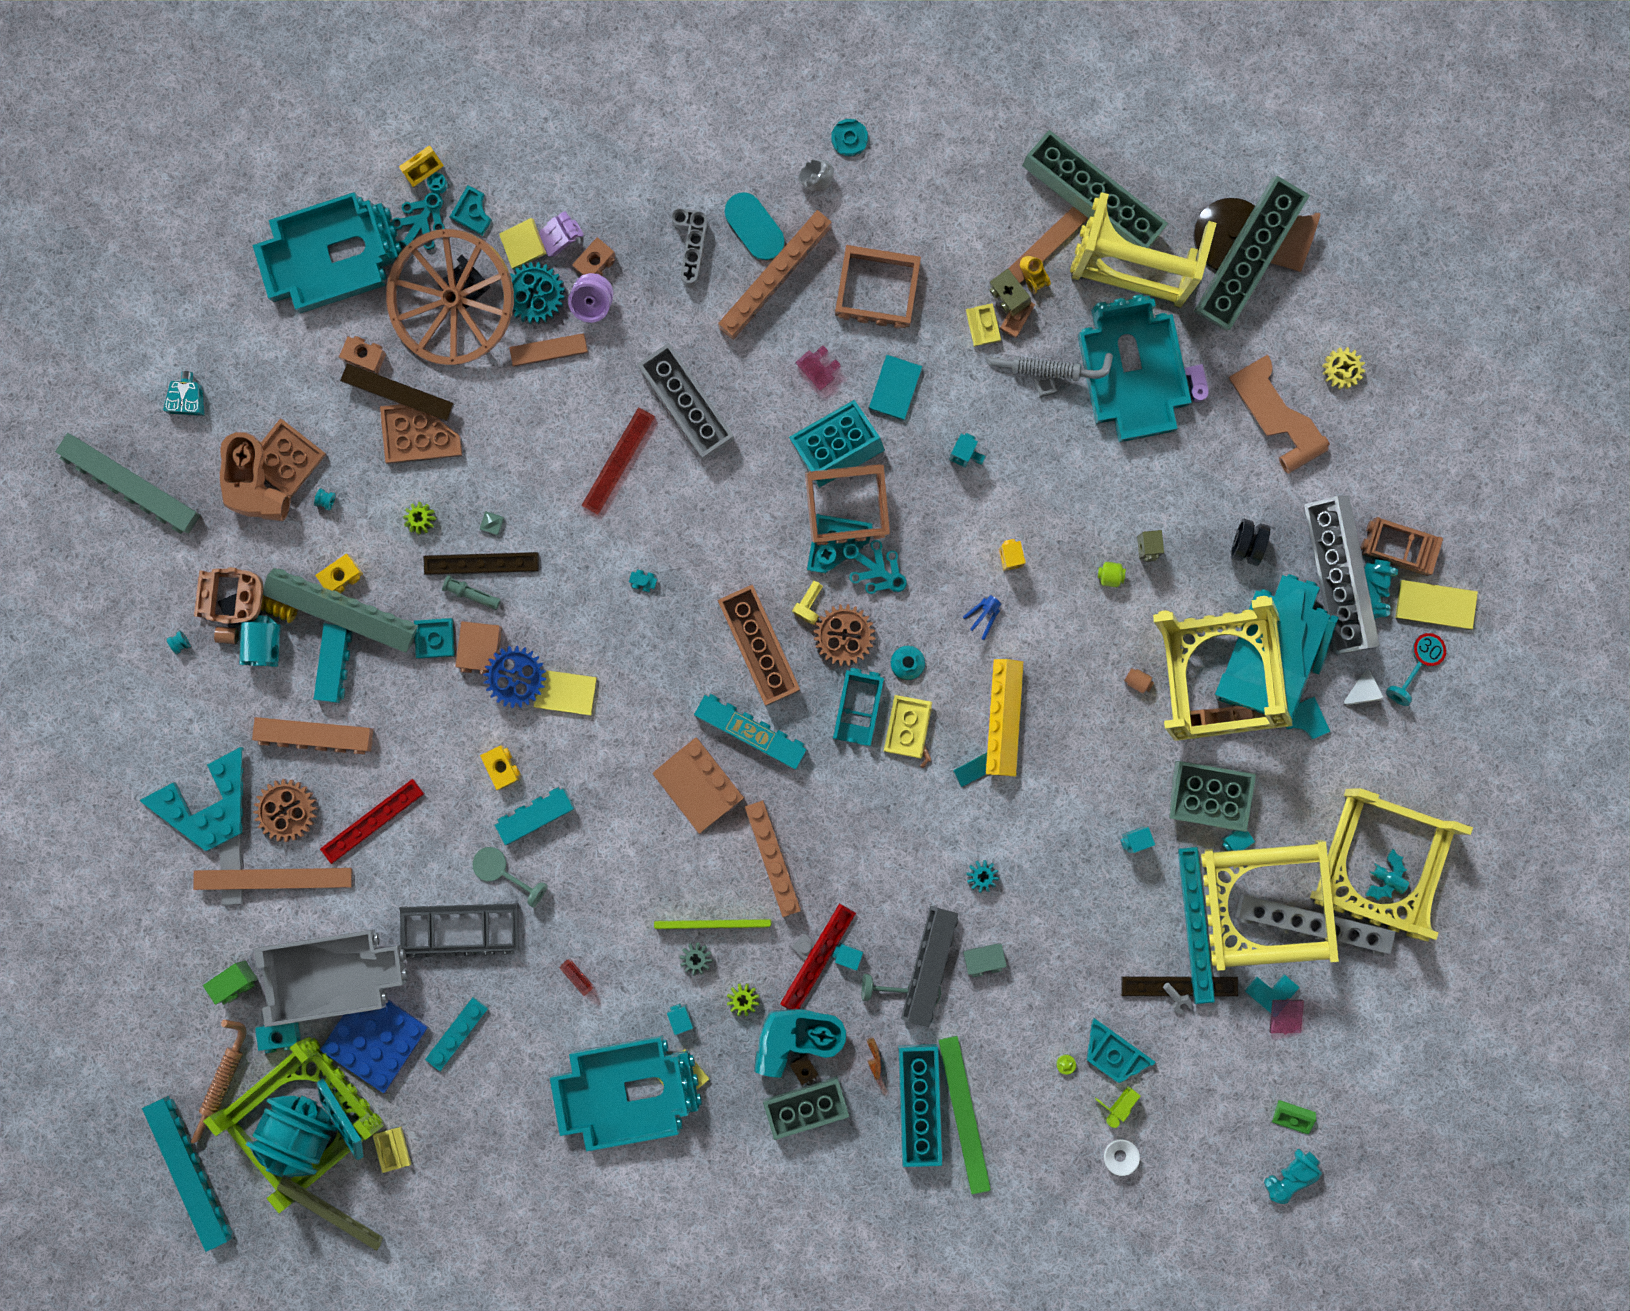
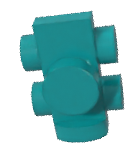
M639 569L636 572L632 571L629 583H632V588L639 589L642 586V591L649 593L651 589L655 590L658 580L654 578L655 574L648 572L647 575H644V571Z

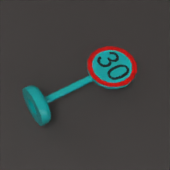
M1425 633L1415 640L1413 654L1418 661L1417 665L1402 688L1393 685L1389 686L1386 690V695L1397 704L1409 706L1412 702V697L1406 689L1422 665L1433 667L1439 665L1444 660L1446 646L1444 641L1436 634Z

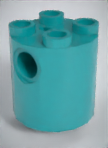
M260 615L252 622H241L239 665L278 667L281 625L277 624L269 616Z

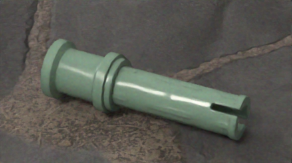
M451 575L446 577L442 586V591L444 592L447 590L456 594L459 598L471 599L494 610H497L501 601L500 598L468 586L465 581L460 582L453 579Z

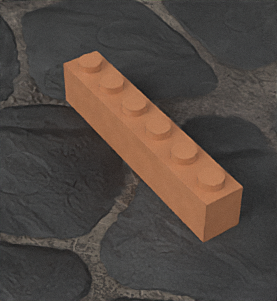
M254 717L252 740L258 741V745L270 746V742H275L277 747L289 748V744H296V748L308 749V746H316L315 750L327 751V747L335 748L334 752L346 753V749L354 750L353 754L365 755L366 751H371L374 728Z
M764 800L745 806L782 917L800 912L801 908Z

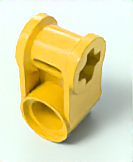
M1025 256L1021 259L1020 268L1025 277L1027 287L1032 294H1036L1037 290L1044 286L1048 287L1051 285L1050 278L1039 258ZM1033 261V267L1030 269L1029 265Z

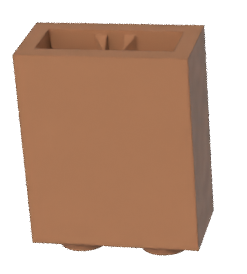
M461 621L455 667L461 668L460 672L472 673V670H479V674L482 675L488 673L489 670L484 667L491 666L488 659L495 660L494 653L499 655L502 627L499 625Z

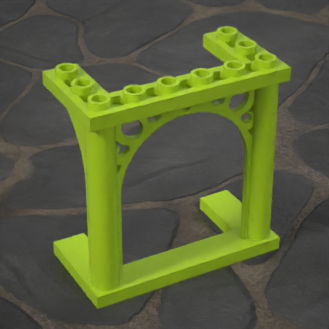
M310 1036L290 1047L293 1052L227 1109L224 1108L203 1121L215 1137L228 1131L276 1191L266 1199L279 1214L293 1204L295 1200L277 1190L282 1177L266 1171V1167L258 1162L250 1147L246 1145L247 1141L253 1142V1140L238 1123L277 1088L294 1080L318 1082L321 1080L319 1074L322 1071L323 1076L326 1075L324 1081L344 1113H356L359 1116V1120L351 1124L361 1138V1141L368 1139L383 1127L381 1117L377 1113H372L369 1109L370 1104L368 1101L358 1096L357 1088L352 1083L348 1084L344 1079V1072L340 1068L336 1069L334 1067L332 1058L320 1051V1043L315 1038L311 1039ZM309 1062H314L317 1067L316 1073L313 1076L307 1072ZM302 1065V1075H298L296 1071L300 1070L299 1067ZM334 1087L338 1090L337 1093L333 1091ZM344 1102H348L347 1105L352 1108L346 1109L343 1105ZM337 1133L334 1141L323 1152L319 1164L312 1163L313 1168L317 1170L316 1174L294 1176L290 1180L307 1189L351 1152L343 1138L340 1140V1137H342L340 1133Z

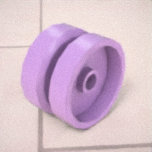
M589 273L582 275L576 280L569 294L568 305L570 311L583 322L593 323L600 321L608 313L613 301V288L609 281L599 274Z

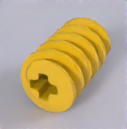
M263 595L261 611L266 610L268 614L273 613L274 617L280 616L281 620L287 619L288 623L293 622L298 609Z

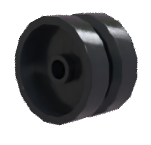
M1243 518L1234 537L1231 559L1242 561L1246 557L1248 564L1258 566L1265 554L1271 527L1260 523L1255 528L1252 520Z

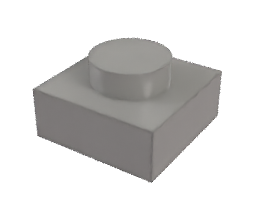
M804 933L792 948L806 960L816 943Z

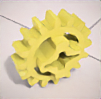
M1348 347L1344 352L1342 348H1338L1337 353L1333 350L1330 356L1325 358L1328 363L1322 365L1323 368H1326L1323 375H1328L1326 382L1331 380L1332 387L1338 384V389H1342L1344 385L1346 389H1349L1351 385H1357V380L1360 381L1363 378L1360 374L1365 372L1361 368L1365 362L1359 361L1362 356L1356 357V350L1350 353ZM1337 359V364L1334 367H1332L1333 361ZM1341 366H1343V367H1347V368H1349V369H1347V370L1345 371V369H1339V368H1340ZM1353 370H1355V374H1354L1353 378L1351 379V376H1352L1351 372H1352Z

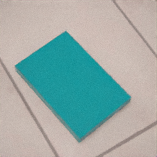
M886 354L868 409L905 420L922 366Z

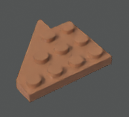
M401 404L380 406L386 464L462 456L461 437L438 418Z

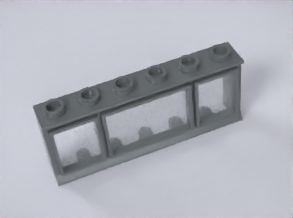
M518 903L399 907L401 949L405 950L407 958L418 957V954L425 953V957H436L437 953H444L445 956H456V952H464V956L476 955V952H483V955H495V951H503L504 955L514 954V951L519 950Z

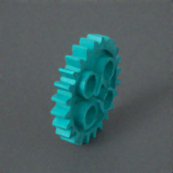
M530 262L529 268L522 264L523 270L520 271L516 267L517 274L510 273L514 291L515 318L521 316L522 322L528 318L529 324H532L533 319L537 324L540 323V319H543L546 323L547 316L553 319V312L559 314L557 306L563 307L560 300H565V296L561 294L566 292L565 288L561 287L564 283L562 280H559V274L554 275L555 270L553 268L548 271L547 264L543 268H541L539 262L536 267ZM527 278H534L532 284H525ZM545 285L552 286L549 292L542 291ZM537 290L538 295L534 294L532 297L531 291L535 292ZM524 294L527 296L525 301H517L520 295ZM543 302V308L535 309L536 303Z

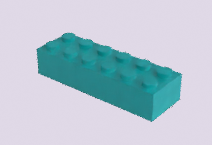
M898 1045L903 1167L942 1166L938 1045Z

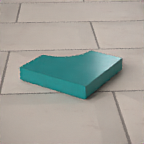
M467 185L449 218L483 236L492 221L483 210L485 194Z
M1315 696L1299 703L1292 726L1285 727L1286 730L1292 728L1301 729L1311 739L1330 732Z

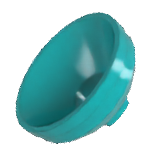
M902 646L891 657V669L902 680L916 679L925 668L924 655L916 647ZM905 657L913 658L914 665L911 668H906L903 665Z

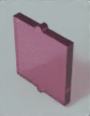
M1286 998V1000H1272L1269 1032L1283 1033L1284 1035H1287V1033H1301L1304 1000H1290L1289 998Z

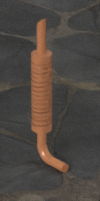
M225 1019L221 1022L222 1027L235 1029L238 1031L233 1047L226 1048L221 1060L222 1062H220L217 1073H215L213 1078L214 1080H212L209 1091H207L204 1102H202L199 1109L202 1117L191 1139V1143H196L200 1140L206 1127L203 1121L210 1115L218 1112L221 1106L220 1103H222L226 1094L225 1092L229 1088L228 1085H230L233 1074H235L238 1063H240L243 1056L240 1048L247 1033L246 1027L241 1022Z

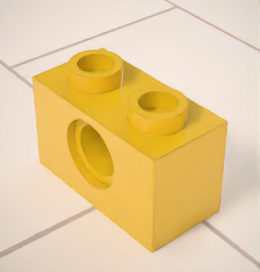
M429 145L401 164L399 168L412 187H414L444 165Z
M1015 539L1004 541L998 549L1003 571L1022 568L1026 562L1021 541L1016 542Z
M346 553L315 576L324 588L341 594L344 592L345 586L357 583L363 573L351 555ZM343 571L344 578L338 581L336 576L339 572Z
M500 745L480 755L496 790H501L519 781L518 776L521 774L518 767L512 765L510 761L512 755L508 747L504 748V746ZM503 761L506 764V770L501 773L498 771L497 765Z

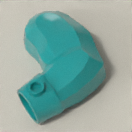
M806 1009L772 1010L766 1017L761 1029L754 1072L764 1076L781 1078L788 1060L787 1055L790 1052L810 1053L823 1058L835 1056L842 1050L846 1042V1029L843 1022L834 1015Z

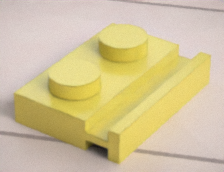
M993 303L965 310L973 347L1001 341Z
M402 1126L373 1134L382 1173L411 1165Z

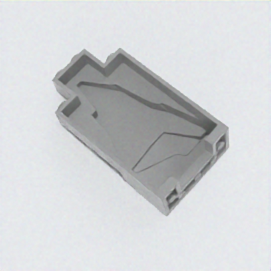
M375 929L255 948L257 968H262L267 1006L262 1007L265 1027L386 1007L388 996L383 988L401 986L406 984V980H408L407 968H404L403 963L406 959L405 950L401 949V945L378 948L377 945L380 944L378 933H375Z

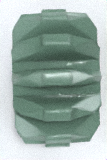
M697 942L696 949H694L692 943L688 944L690 951L686 948L682 949L687 956L680 955V959L686 960L680 965L681 967L688 965L685 970L686 973L693 969L692 975L695 976L696 969H698L700 975L704 973L702 967L706 970L710 968L705 962L712 963V959L706 958L712 953L711 951L704 953L707 948L706 945L699 949L700 943ZM694 954H698V958H701V962L698 961V964H694V960H691V956L694 957Z

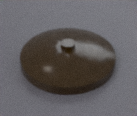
M1224 198L1211 203L1202 211L1196 221L1193 233L1194 245L1198 252L1205 226L1209 221L1217 223L1206 262L1208 266L1218 270L1255 208L1254 204L1239 198Z

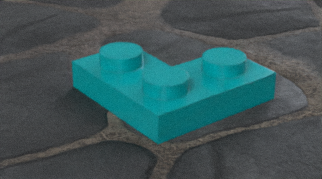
M1285 974L1282 975L1272 988L1256 976L1245 989V992L1276 1017L1300 987Z

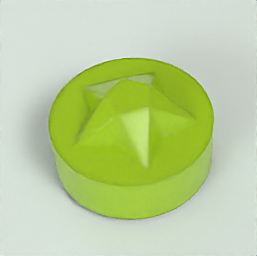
M1064 1054L1058 1057L1056 1067L1060 1073L1068 1075L1076 1069V1061L1072 1056Z

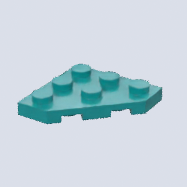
M816 514L818 534L872 529L873 523ZM871 536L866 537L864 541H855L854 538L847 539L845 543H836L835 540L828 541L827 545L832 546L836 551L835 561L828 566L822 565L817 559L818 549L823 545L811 542L807 571L822 574L828 573L848 559L842 552L846 544H855L860 550L870 543ZM849 547L847 549V554L851 555L853 553V549Z

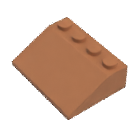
M697 737L652 773L699 834L744 799V796Z

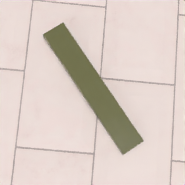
M282 1177L277 1186L278 1191L377 1251L383 1239L381 1235L287 1177Z

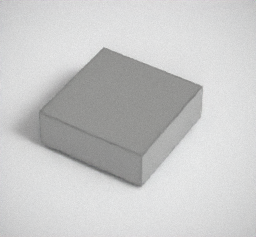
M1042 376L1034 379L1039 397L1058 392L1054 376L1053 378Z

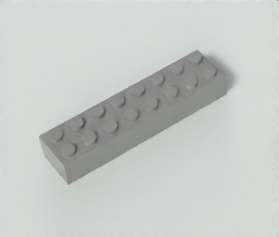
M1349 495L1335 496L1305 504L1304 507L1325 610L1328 611L1329 615L1339 617L1332 638L1334 655L1379 647L1380 644Z

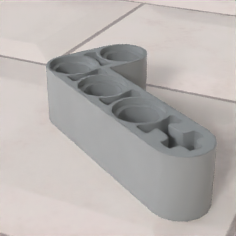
M678 208L672 213L673 225L679 230L688 231L681 269V280L686 287H694L699 281L708 221L706 215L701 211ZM684 216L685 220L679 223L676 221V218ZM697 219L704 220V223L700 226L694 224ZM694 237H699L701 239V241L698 244H693L691 242V240ZM692 255L698 257L695 262H689L688 258ZM689 268H690V269H692V276H693V277H691L690 280H687V277L689 276V272H690Z

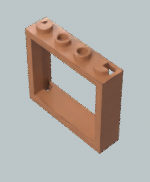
M846 245L835 315L844 320L855 318L860 323L873 321L879 326L892 324L898 329L910 327L921 257ZM850 258L913 268L906 317L842 307Z
M877 464L805 472L812 542H817V545H827L828 541L833 540L836 543H845L847 539L854 538L855 541H864L866 537L873 536L874 539H880L890 534L884 465ZM876 474L881 528L818 534L813 480Z

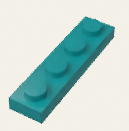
M472 997L425 1060L441 1071L489 1008L475 997Z

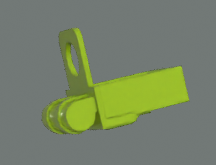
M1127 1086L1111 1108H1108L1096 1097L1095 1100L1111 1112L1106 1118L1107 1124L1112 1128H1117L1120 1125V1120L1124 1122L1129 1116L1131 1108L1141 1095Z

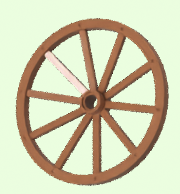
M441 229L419 236L402 250L389 274L386 302L393 328L410 350L434 363L458 365L481 358L500 342L512 317L514 291L506 264L490 244L469 232ZM449 237L460 238L476 245L457 285ZM443 238L449 286L418 251L426 243ZM481 250H483L492 260L499 274L462 290ZM412 254L441 286L443 291L399 279L405 263ZM499 280L502 281L504 291L503 310L466 298L467 295ZM397 285L439 296L441 299L399 315L396 295ZM453 293L456 295V300L454 302L451 300V296ZM463 304L501 315L496 330L488 340H486ZM445 305L420 343H416L406 331L402 321ZM451 309L450 357L429 352L424 349ZM458 310L482 344L475 351L462 356H457Z

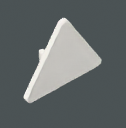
M1369 669L1364 671L1344 701L1345 705L1379 701L1384 698Z

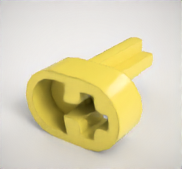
M813 581L800 604L796 603L791 612L804 621L815 625L819 615L810 610V607L823 586L819 582Z

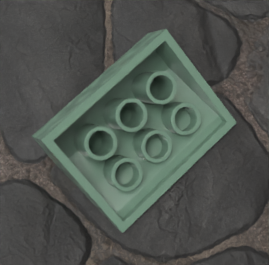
M1175 761L1169 818L1247 832L1256 774Z

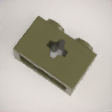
M1006 269L990 281L991 289L989 291L995 299H1000L1002 302L1000 305L1006 313L1010 312L1012 316H1015L1031 304V297L1009 269Z
M1162 530L1144 531L1137 536L1139 559L1151 562L1156 561V559H1159V556L1164 554Z

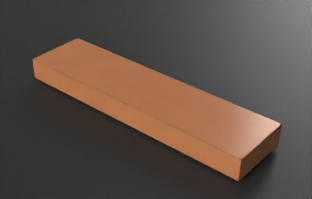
M584 333L509 347L513 367L588 353Z

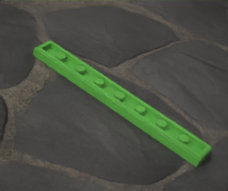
M958 1036L938 1039L971 1194L990 1191Z

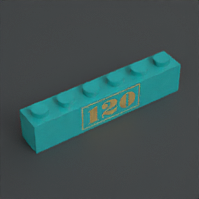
M711 693L709 697L704 695L694 716L791 768L797 769L807 750L804 748V743L797 739L794 741L787 739L788 735L780 730L777 732L770 730L771 726L763 721L760 723L753 721L754 716L746 712L743 715L736 712L737 707L729 703L726 706L719 702L720 698Z

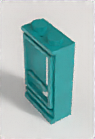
M851 668L850 671L846 670L833 739L871 746L884 678L880 677V673L869 672L868 675L863 674L861 669ZM849 680L877 685L872 714L853 711L849 708L844 709ZM843 712L871 717L869 727L841 722Z

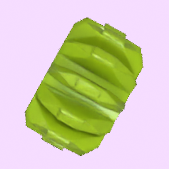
M418 502L417 507L413 503L410 504L412 510L410 511L406 508L405 511L408 515L403 516L404 520H408L404 523V526L410 527L409 531L412 533L416 530L418 535L421 534L422 529L425 533H428L427 526L430 528L434 527L430 521H436V518L431 516L435 511L433 509L429 510L430 505L428 504L423 506L422 502ZM417 515L421 516V517L423 518V520H422V521L417 520V519H416V516H417Z
M739 983V991L732 987L731 991L735 995L727 994L728 998L733 999L728 1001L727 1005L734 1004L730 1011L734 1012L738 1009L737 1016H740L742 1011H744L745 1016H748L747 1009L753 1013L755 1012V1008L751 1005L759 1006V1002L753 1001V999L759 998V994L752 995L756 989L753 987L748 991L749 984L747 983L745 989H742V985ZM742 995H745L746 1000H749L748 1003L745 1002L744 1005H741L740 1000H738L739 996L741 998Z

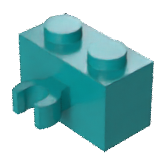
M961 433L949 460L966 468L970 459L982 465L986 456L974 451L978 443L975 440L976 437L969 433H965V435Z

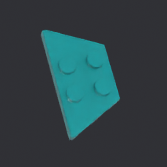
M1093 1017L1086 1060L1116 1082L1121 1083L1128 1079V1077L1136 1075L1141 1070L1156 1063Z

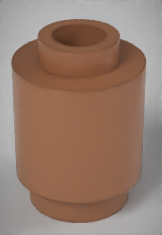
M1133 668L1130 669L1124 680L1128 683V686L1143 694L1145 691L1149 692L1154 684L1151 681L1152 676Z

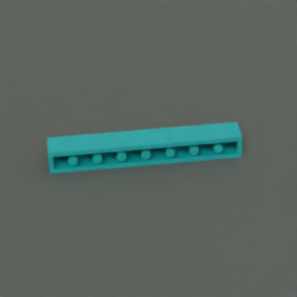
M167 1096L143 1107L142 1110L205 1252L231 1240L232 1230L223 1219V1209L215 1201V1191L207 1183V1173L199 1165L200 1157L191 1147V1137L188 1134L186 1135L183 1129L184 1121L180 1116L178 1117L175 1111L177 1108L176 1103Z

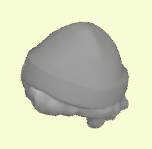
M812 159L811 162H806L805 167L801 169L798 180L809 191H823L831 186L834 168L826 160Z

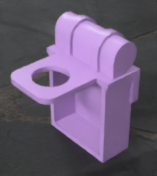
M566 211L553 217L547 222L548 225L539 231L545 251L549 257L558 255L572 242H575L577 237L583 236L578 223L575 220H571Z

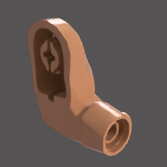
M235 432L226 436L220 448V485L224 506L248 517L284 521L290 508L289 494L264 486V451L261 442L254 435L245 432Z

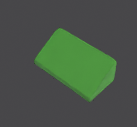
M1278 1100L1272 1123L1309 1135L1316 1122V1112Z

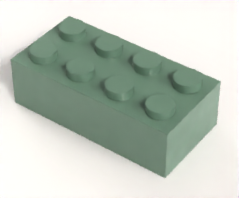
M838 1076L763 1099V1105L774 1140L849 1117Z

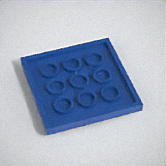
M388 1000L386 1007L382 1009L343 1015L320 1051L326 1053L327 1056L384 1094L429 1027Z

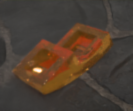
M872 1036L866 1039L873 1054V1058L867 1060L875 1079L878 1080L880 1079L881 1072L880 1056L877 1044Z

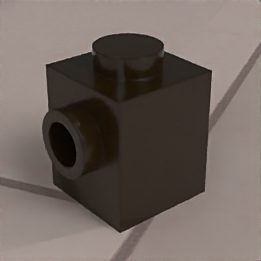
M807 1053L790 1062V1067L801 1085L806 1083L808 1086L817 1080L818 1071Z

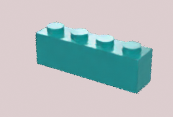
M324 623L313 700L340 703L341 699H344L345 688L342 687L343 680L346 681L348 674L345 665L346 661L350 659L348 644L352 642V631L338 625Z
M557 787L549 791L550 795L543 799L540 796L531 801L533 803L531 806L526 808L523 805L514 810V815L509 817L506 814L497 819L499 823L494 826L504 845H509L573 811L575 807L566 789L562 788L560 790Z

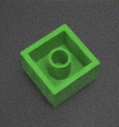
M245 960L233 964L202 986L215 1005L220 1003L225 1005L239 997L238 993L241 994L252 989L255 986L254 982L258 978Z

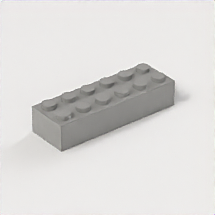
M669 343L637 364L644 377L703 461L735 440L730 429Z

